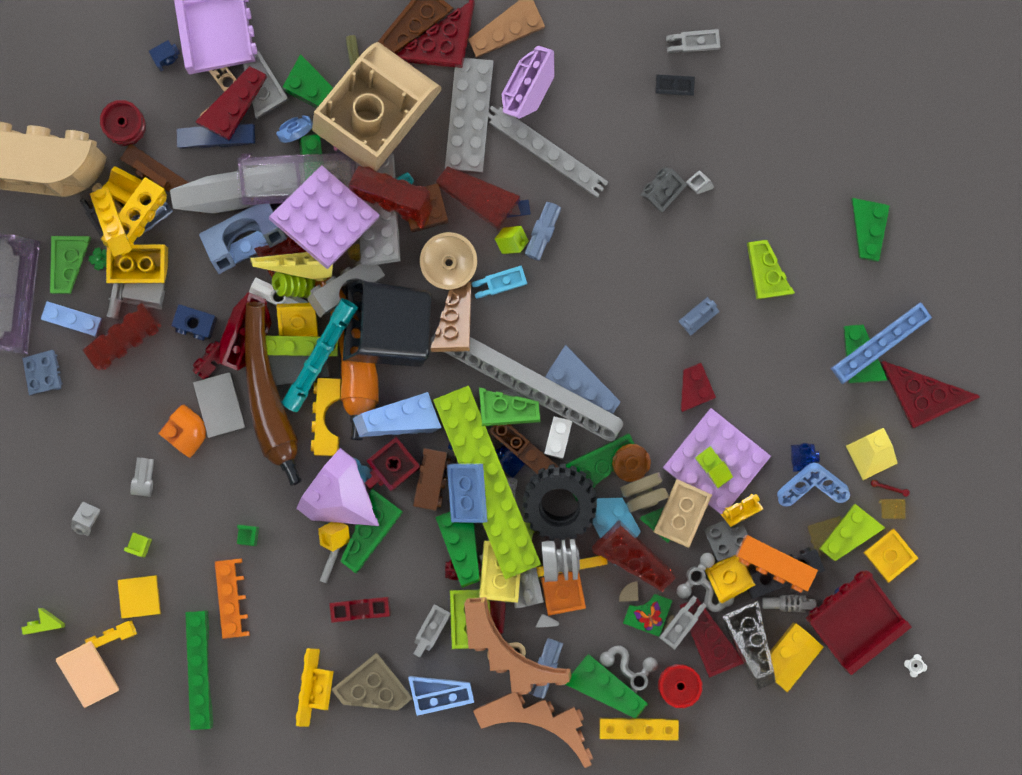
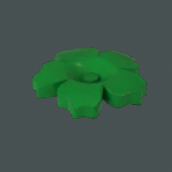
M100 247L95 248L92 252L93 255L89 256L88 261L95 265L94 269L99 271L104 269V266L107 267V250L104 249L102 251Z

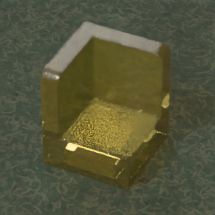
M905 499L879 500L883 519H906Z

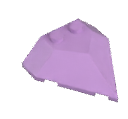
M340 448L301 497L296 509L313 521L379 526L372 510L373 506L364 481L360 477L357 462Z

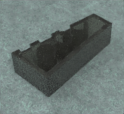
M758 601L724 615V627L757 689L759 690L775 683L774 668Z

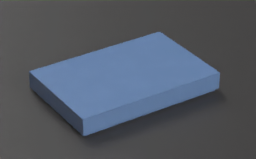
M447 464L451 522H487L483 464Z

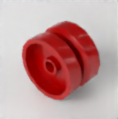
M674 664L667 667L661 673L658 679V690L661 697L669 705L675 708H687L699 700L702 693V681L699 674L691 667L684 664ZM678 683L684 684V686L681 687V690H678L677 688Z

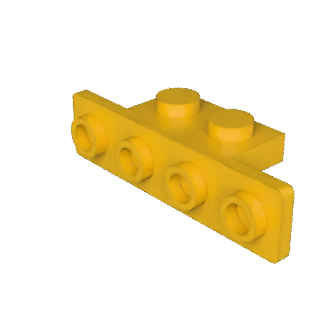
M307 648L304 655L301 691L298 696L299 705L296 713V726L308 727L310 725L312 708L328 710L334 671L318 669L320 649Z

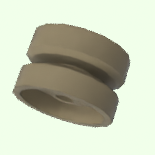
M659 472L620 487L623 497H629L634 494L637 497L626 503L630 513L638 509L644 510L658 504L661 500L669 498L666 488L653 491L652 487L662 483Z

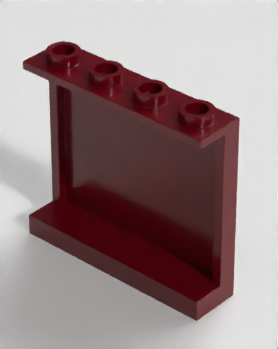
M867 570L858 572L850 583L843 584L836 594L825 598L821 606L811 609L808 613L809 615L805 617L843 669L850 675L854 674L912 628L873 579L872 573Z

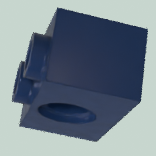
M178 304L171 326L176 328L175 332L186 335L188 332L194 334L193 338L204 341L205 338L211 339L217 317ZM197 319L198 326L193 329L190 328V321Z

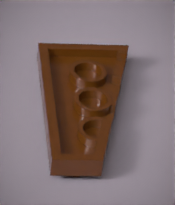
M411 0L378 42L393 53H397L454 9L444 0Z

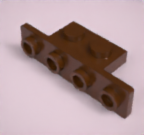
M132 144L127 147L120 158L123 162L136 170L134 173L142 179L147 177L169 193L171 189L189 183Z

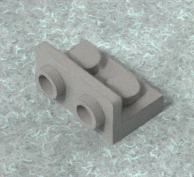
M536 567L520 574L518 603H514L515 608L543 603Z

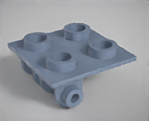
M54 350L22 358L29 395L52 389H61L63 383L60 376H58L61 372L57 371L60 367L56 366L58 365V356Z

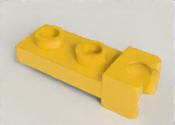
M131 620L116 626L117 630H114V628L108 629L103 632L104 636L96 638L95 635L86 639L85 642L92 641L95 648H98L118 638H121V640L136 635L137 631Z

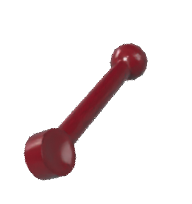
M877 480L871 481L872 487L878 486L901 493L904 497L910 494L908 489L901 490L878 483Z

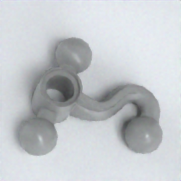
M704 553L700 557V565L698 567L693 566L687 570V582L677 587V595L682 599L690 597L693 585L701 584L706 588L704 603L707 605L706 608L712 612H719L725 607L731 606L734 602V597L724 603L719 602L716 605L712 603L714 589L710 581L705 578L704 571L706 568L714 565L715 558L711 553ZM694 571H699L701 574L700 579L697 581L691 579V574Z
M613 646L608 652H603L600 655V663L605 667H610L614 664V655L617 653L621 654L620 669L631 680L630 689L635 693L647 687V676L658 667L657 660L648 657L643 661L641 672H632L628 668L629 653L622 646ZM636 676H642L645 679L643 686L635 685L634 678Z

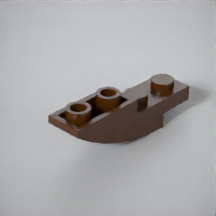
M510 424L493 425L488 431L536 474L542 468L547 470L549 465L552 464L558 467Z

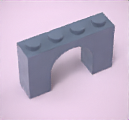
M267 199L199 234L210 261L218 274L236 266L230 254V246L233 240L240 234L247 231H259L263 234L270 248L287 239L285 233L269 220V216L274 211Z

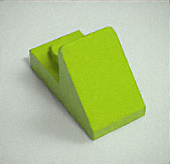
M711 446L695 457L717 489L733 478L725 462L721 461Z
M38 608L41 624H39V620L27 622V626L21 628L22 634L25 635L64 628L65 623L44 608Z

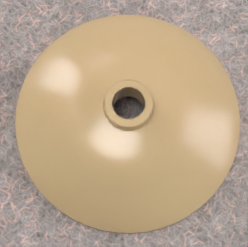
M451 232L441 233L432 237L424 245L420 255L421 271L427 281L433 286L444 290L457 289L467 284L475 274L477 254L471 242L462 235ZM447 260H451L453 264L451 266H447L445 262Z

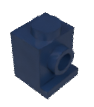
M169 40L149 50L160 71L164 70L162 66L173 64L176 61L175 59L179 58L178 55L181 54L176 44L171 45Z

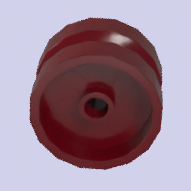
M116 100L109 103L102 110L100 126L103 133L113 143L120 146H129L130 144H136L143 138L146 131V121L143 114L133 103L126 100Z

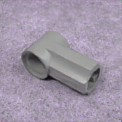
M137 457L135 476L131 482V495L151 497L153 491L152 474L154 459Z

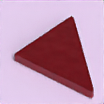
M469 0L463 7L457 8L442 22L435 24L425 31L426 33L421 37L414 39L404 46V49L396 55L407 63L463 68L475 1Z
M886 361L880 362L912 429L980 398L978 394L965 391L956 386L940 382Z

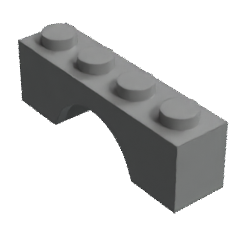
M361 260L355 264L356 267L352 269L350 267L346 268L340 273L341 276L337 278L335 276L331 277L325 282L326 285L323 287L318 285L310 291L312 294L307 300L320 318L338 305L341 287L350 285L358 280L380 282L385 274L378 264L362 266Z

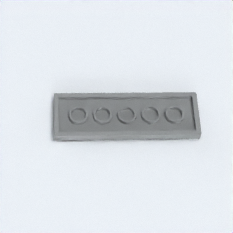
M464 58L463 68L455 67L445 170L483 173L493 60Z
M391 153L375 174H372L355 161L357 196L379 214V218L360 236L362 266L398 262L400 261L394 155Z

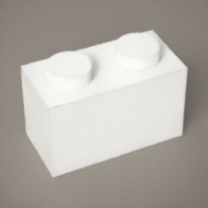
M553 417L544 455L563 460L572 421Z

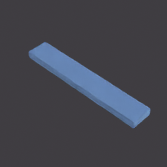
M921 302L833 366L831 370L841 384H844L932 318Z

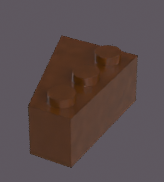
M424 448L413 506L437 511V507L441 508L443 496H440L441 488L445 489L447 477H444V473L451 459L448 458L446 452Z

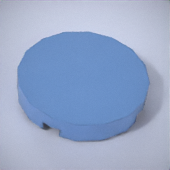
M302 115L300 119L294 117L283 123L279 128L280 131L276 132V135L280 142H292L307 134L312 129L313 123L310 117Z

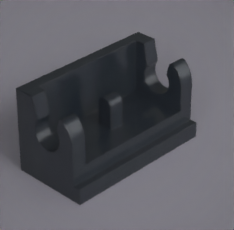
M656 74L655 92L656 94L694 96L695 76Z

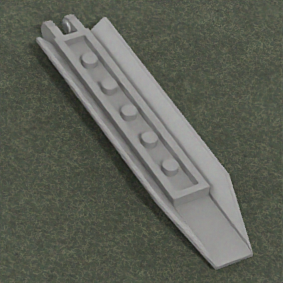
M301 160L200 178L170 190L173 209L214 214L250 208L265 199L268 200L269 204L284 202L305 182L303 164ZM326 164L323 167L328 171H332L337 168V164Z

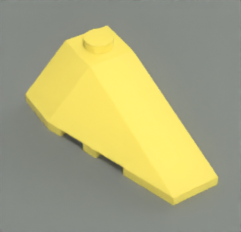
M308 252L250 258L252 266L315 279L316 281H324L328 277H332L333 264L326 269Z

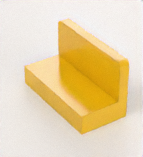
M114 166L111 169L108 182L102 188L108 186L112 197L126 204L143 180Z

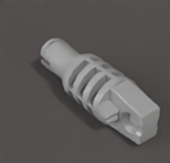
M806 595L762 597V609H779L781 612L803 613L807 609L816 607V600L807 599Z

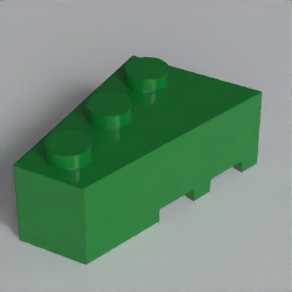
M301 54L283 85L286 93L316 109L333 90V87Z

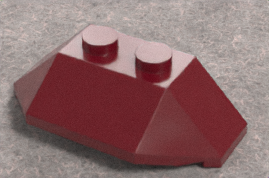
M250 292L233 308L220 341L221 345L219 346L220 364L237 371L246 366V303L260 302L265 304V335L268 334L272 324L266 299Z

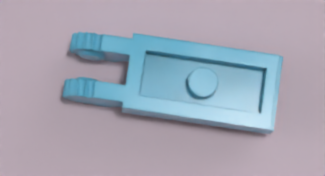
M522 266L485 276L484 279L471 283L472 287H479L487 283L489 288L488 290L477 292L475 294L476 299L527 285Z

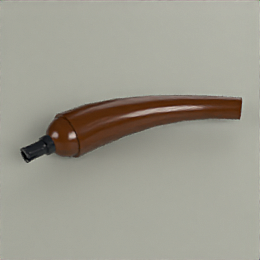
M248 302L246 303L245 315L246 380L255 434L263 456L271 463L279 465L282 471H285L291 486L297 485L302 482L294 460L297 455L298 439L281 402L270 367L265 336V304Z

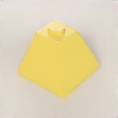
M884 428L846 445L862 480L898 464L893 445Z

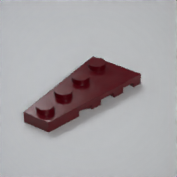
M249 66L195 121L196 124L230 140L265 82L267 75Z
M698 598L693 606L688 609L693 615L701 605ZM688 602L680 604V609H682V607H685ZM704 609L690 629V633L710 678L745 662L707 610Z

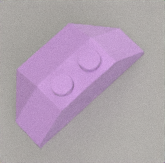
M537 46L532 52L519 60L502 92L503 112L505 114L520 119L539 108L554 79L553 50Z

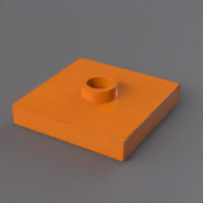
M568 572V580L564 579L563 573L558 574V581L545 582L544 577H541L548 616L586 609L579 573L577 580H573L572 572Z

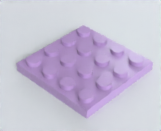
M322 165L269 216L270 221L326 269L379 218V214Z
M710 408L664 465L663 469L674 478L712 494L708 505L719 514H723L722 512L725 511V508L732 506L771 456ZM709 446L712 447L721 461L725 462L733 478L718 489L695 459L697 455Z

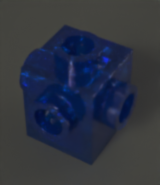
M814 444L791 445L793 472L803 470L810 463H820L819 451H815Z

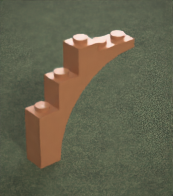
M487 597L467 598L464 605L468 647L475 651H484L488 648L490 671L504 673L510 670L512 692L524 695L531 692L533 684H536V686H545L547 683L565 685L570 681L571 669L540 665L525 658L503 639L490 615Z
M511 692L473 710L481 729L506 722H521L540 726L564 740L577 754L584 768L592 765L590 762L593 759L589 748L585 749L582 744L585 741L581 730L576 731V728L583 726L581 721L584 718L580 709L575 710L574 706L553 716L552 713L555 710L551 702H546L545 698L524 708L523 704H525L523 696L517 694V692Z

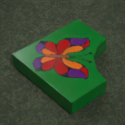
M653 594L652 598L644 605H629L623 624L659 637L673 600Z

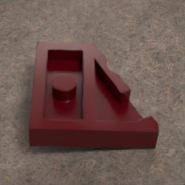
M702 363L683 370L681 412L716 398Z

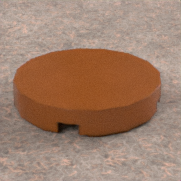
M628 444L622 446L613 457L612 466L620 479L626 482H634L642 479L646 472L649 471L651 460L648 452L643 447L637 444Z

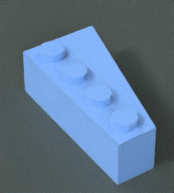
M428 392L361 413L353 418L359 437L433 433L441 428Z

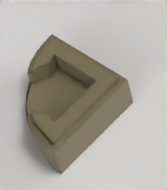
M638 581L631 582L622 589L619 602L638 601Z

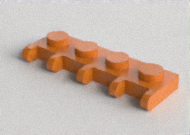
M242 559L215 561L222 639L250 636V632H242L241 619L248 618V614L240 615L239 600L246 599V595H238L237 580H244V576L236 575L235 563H242Z

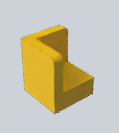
M330 522L318 528L320 545L332 552L349 543V527L344 523Z

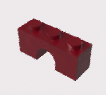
M389 597L329 603L331 623L391 616Z

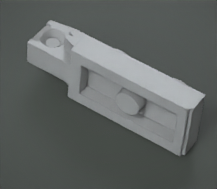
M435 604L433 605L416 636L414 643L418 646L414 655L421 657L425 649L430 651L451 615L450 612Z

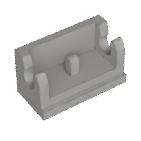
M125 283L122 293L124 303L162 310L165 296L164 284Z

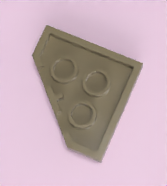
M378 653L374 654L331 689L343 705L398 711L413 699L412 695Z

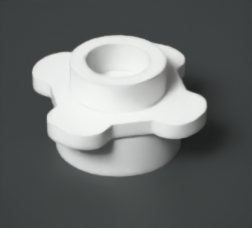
M915 654L912 659L904 662V666L909 669L910 676L917 677L918 674L927 670V665L921 660L922 657L919 654Z

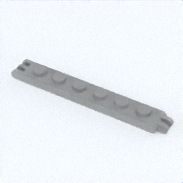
M493 106L490 107L489 110L495 114L493 116L488 113L489 123L598 198L600 194L594 189L596 188L602 192L604 188L598 183L601 182L606 186L608 184L607 180L516 117L505 114L503 108L500 107L497 110Z

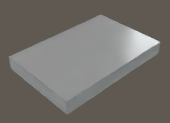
M230 372L193 382L208 438L246 428Z

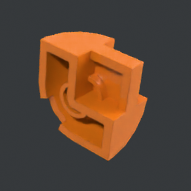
M183 404L169 417V421L158 434L184 455L191 458L206 437V428L201 417Z

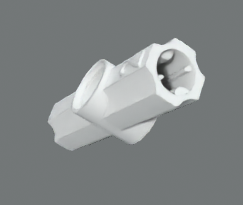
M255 278L249 290L250 293L266 299V301L275 306L277 304L308 303L304 299L284 296L281 302H276L273 299L276 290L273 289L271 284Z

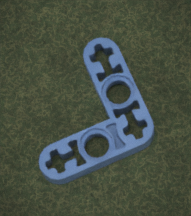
M810 463L778 491L777 496L779 503L787 507L794 504L814 486L838 503L846 502L850 498V492L846 484L820 464ZM826 480L833 481L829 486L823 485V482ZM798 482L805 483L801 488L795 487Z

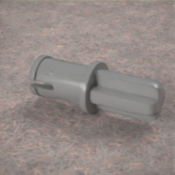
M125 283L113 284L111 298H108L110 303L106 317L119 319L121 303L124 302L122 300V293Z

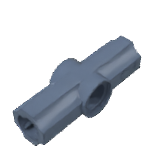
M546 202L541 216L533 228L531 240L525 251L526 256L540 261L547 242L549 243L554 232V225L561 212V207L554 203Z
M547 638L542 656L539 657L537 663L557 668V660L563 643ZM549 683L545 686L533 684L529 694L544 699Z

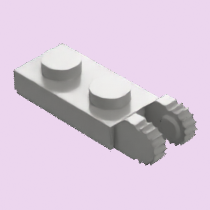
M719 29L681 32V34L666 36V41L681 40L682 43L680 46L668 47V53L719 50L721 48Z
M694 595L686 606L682 607L659 637L674 650L707 606L704 603L701 604L694 615L689 612L688 609L693 606L697 599Z

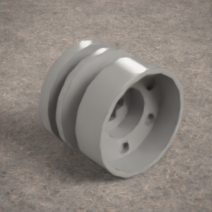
M570 539V548H566L565 540H562L561 549L556 548L554 541L541 542L545 582L558 581L559 572H563L564 579L568 580V571H572L573 580H577L580 561L575 539Z

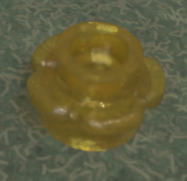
M358 243L352 244L347 250L351 260L359 261L361 259L360 245Z

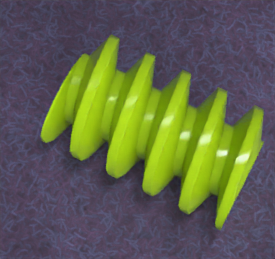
M276 272L272 278V287L276 290L278 296L308 298L312 294L310 291L315 287V279Z

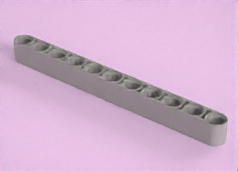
M435 334L431 338V342H434ZM471 337L470 351L445 352L529 399L539 401L540 405L607 441H613L623 427V422L619 417Z

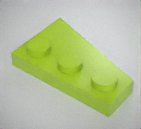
M768 240L747 243L756 300L795 294L792 287L788 284L787 277L782 272Z
M853 504L819 550L833 561H836L885 529V527L859 506Z

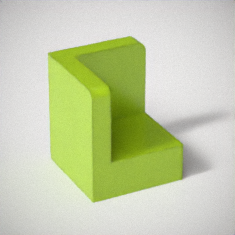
M522 226L504 227L495 237V241L502 254L520 253L529 242Z
M133 532L128 547H125L124 551L139 557H146L152 539Z

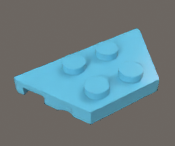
M623 498L597 499L596 516L593 518L592 524L616 566L641 531Z

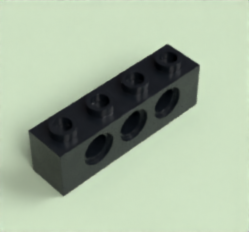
M808 547L800 550V555L793 557L797 560L801 559L805 564L817 569V574L825 571L817 549L811 550ZM756 568L749 570L755 586L747 589L751 599L790 585L786 581L782 584L774 580V575L767 573L770 578L769 583L763 585L760 582L762 573L756 571Z

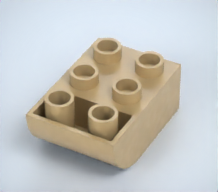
M376 42L360 55L314 111L312 131L369 172L375 174L441 92V86L381 43Z
M0 122V190L59 197L72 196L86 190L98 179L103 171L107 157L96 147L97 142L90 140L89 134L82 131L66 130L65 138H59L50 135L51 130L48 128L30 125L27 126L26 134H22L12 130L11 124Z

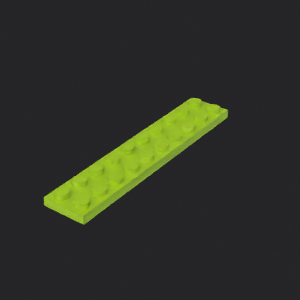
M469 385L433 399L458 463L483 464L487 522L483 523V526L505 580L540 566V560L486 427L482 426L481 414Z

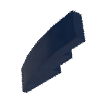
M239 124L230 140L203 127L177 129V148L180 149L255 144L254 124Z

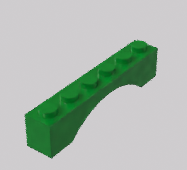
M208 611L185 612L190 730L211 729L213 727V709L208 669L209 615Z

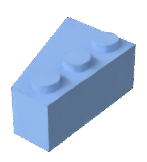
M415 676L408 677L417 716L474 703L470 682Z

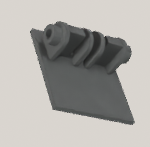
M724 520L703 529L714 552L715 560L718 562L736 555L745 535H748L742 521L730 527Z

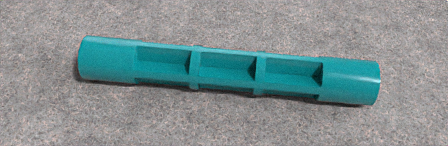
M343 298L339 301L330 317V322L322 336L318 338L314 350L308 360L304 362L303 369L296 381L292 383L282 401L283 406L294 412L300 410L316 377L322 372L324 363L331 351H334L339 337L356 313L358 307L354 303Z

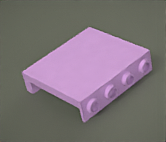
M174 0L184 65L188 74L256 61L257 47L256 43L252 42V37H255L253 26L249 24V19H252L250 8L246 6V2H249V0Z

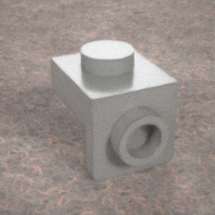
M82 502L72 518L71 528L80 535L89 536L91 527L100 514V509Z

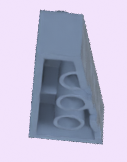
M565 345L545 378L613 414L620 401Z

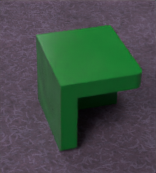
M237 524L239 529L237 544L257 546L259 527Z

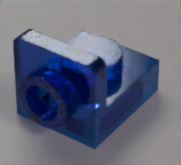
M504 446L496 450L503 471L514 478L525 463Z

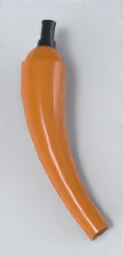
M315 280V286L320 285L321 287H323L324 285H326L325 282L327 280ZM340 288V292H339L340 300H341L342 298H343V299H346L345 294L343 293V291H342L341 288ZM355 313L354 316H353V318L356 319V320H359V318L357 317V315H356V313ZM353 329L351 331V334L354 338L361 337V331L359 329ZM343 331L338 339L342 370L341 401L346 412L351 416L352 432L350 439L361 441L363 437H359L353 418L361 413L375 409L376 405L379 404L378 375L375 363L343 361ZM352 347L350 353H355L359 348Z

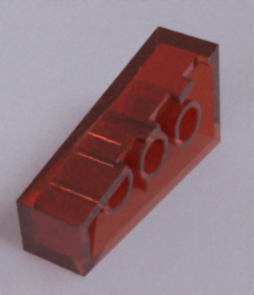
M620 520L592 546L593 553L604 557L609 562L618 565L628 573L639 577L660 591H663L676 579L674 572Z

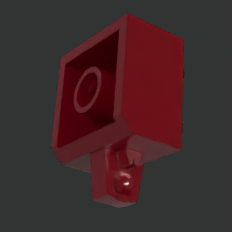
M395 437L367 460V463L373 470L370 472L372 477L365 484L370 489L377 483L380 486L385 484L392 492L416 473L421 466L401 441ZM391 460L399 461L397 463V469H390L389 466H391Z

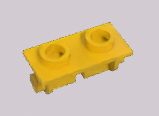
M751 494L742 500L741 503H736L729 508L726 507L725 511L722 512L723 514L720 515L732 527L762 511L763 507L758 502L760 501L758 495Z

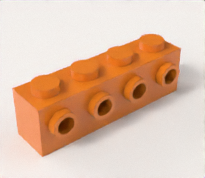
M745 535L735 555L739 558L738 562L748 567L752 564L757 567L756 571L764 575L770 573L774 575V580L782 584L786 581L792 584V589L800 593L803 590H809L818 572L817 569L748 535Z

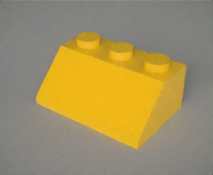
M133 245L132 250L129 253L126 252L124 257L121 255L114 257L110 248L107 247L106 283H165L168 270V247L166 245Z
M793 622L757 668L788 692L824 647L802 627Z

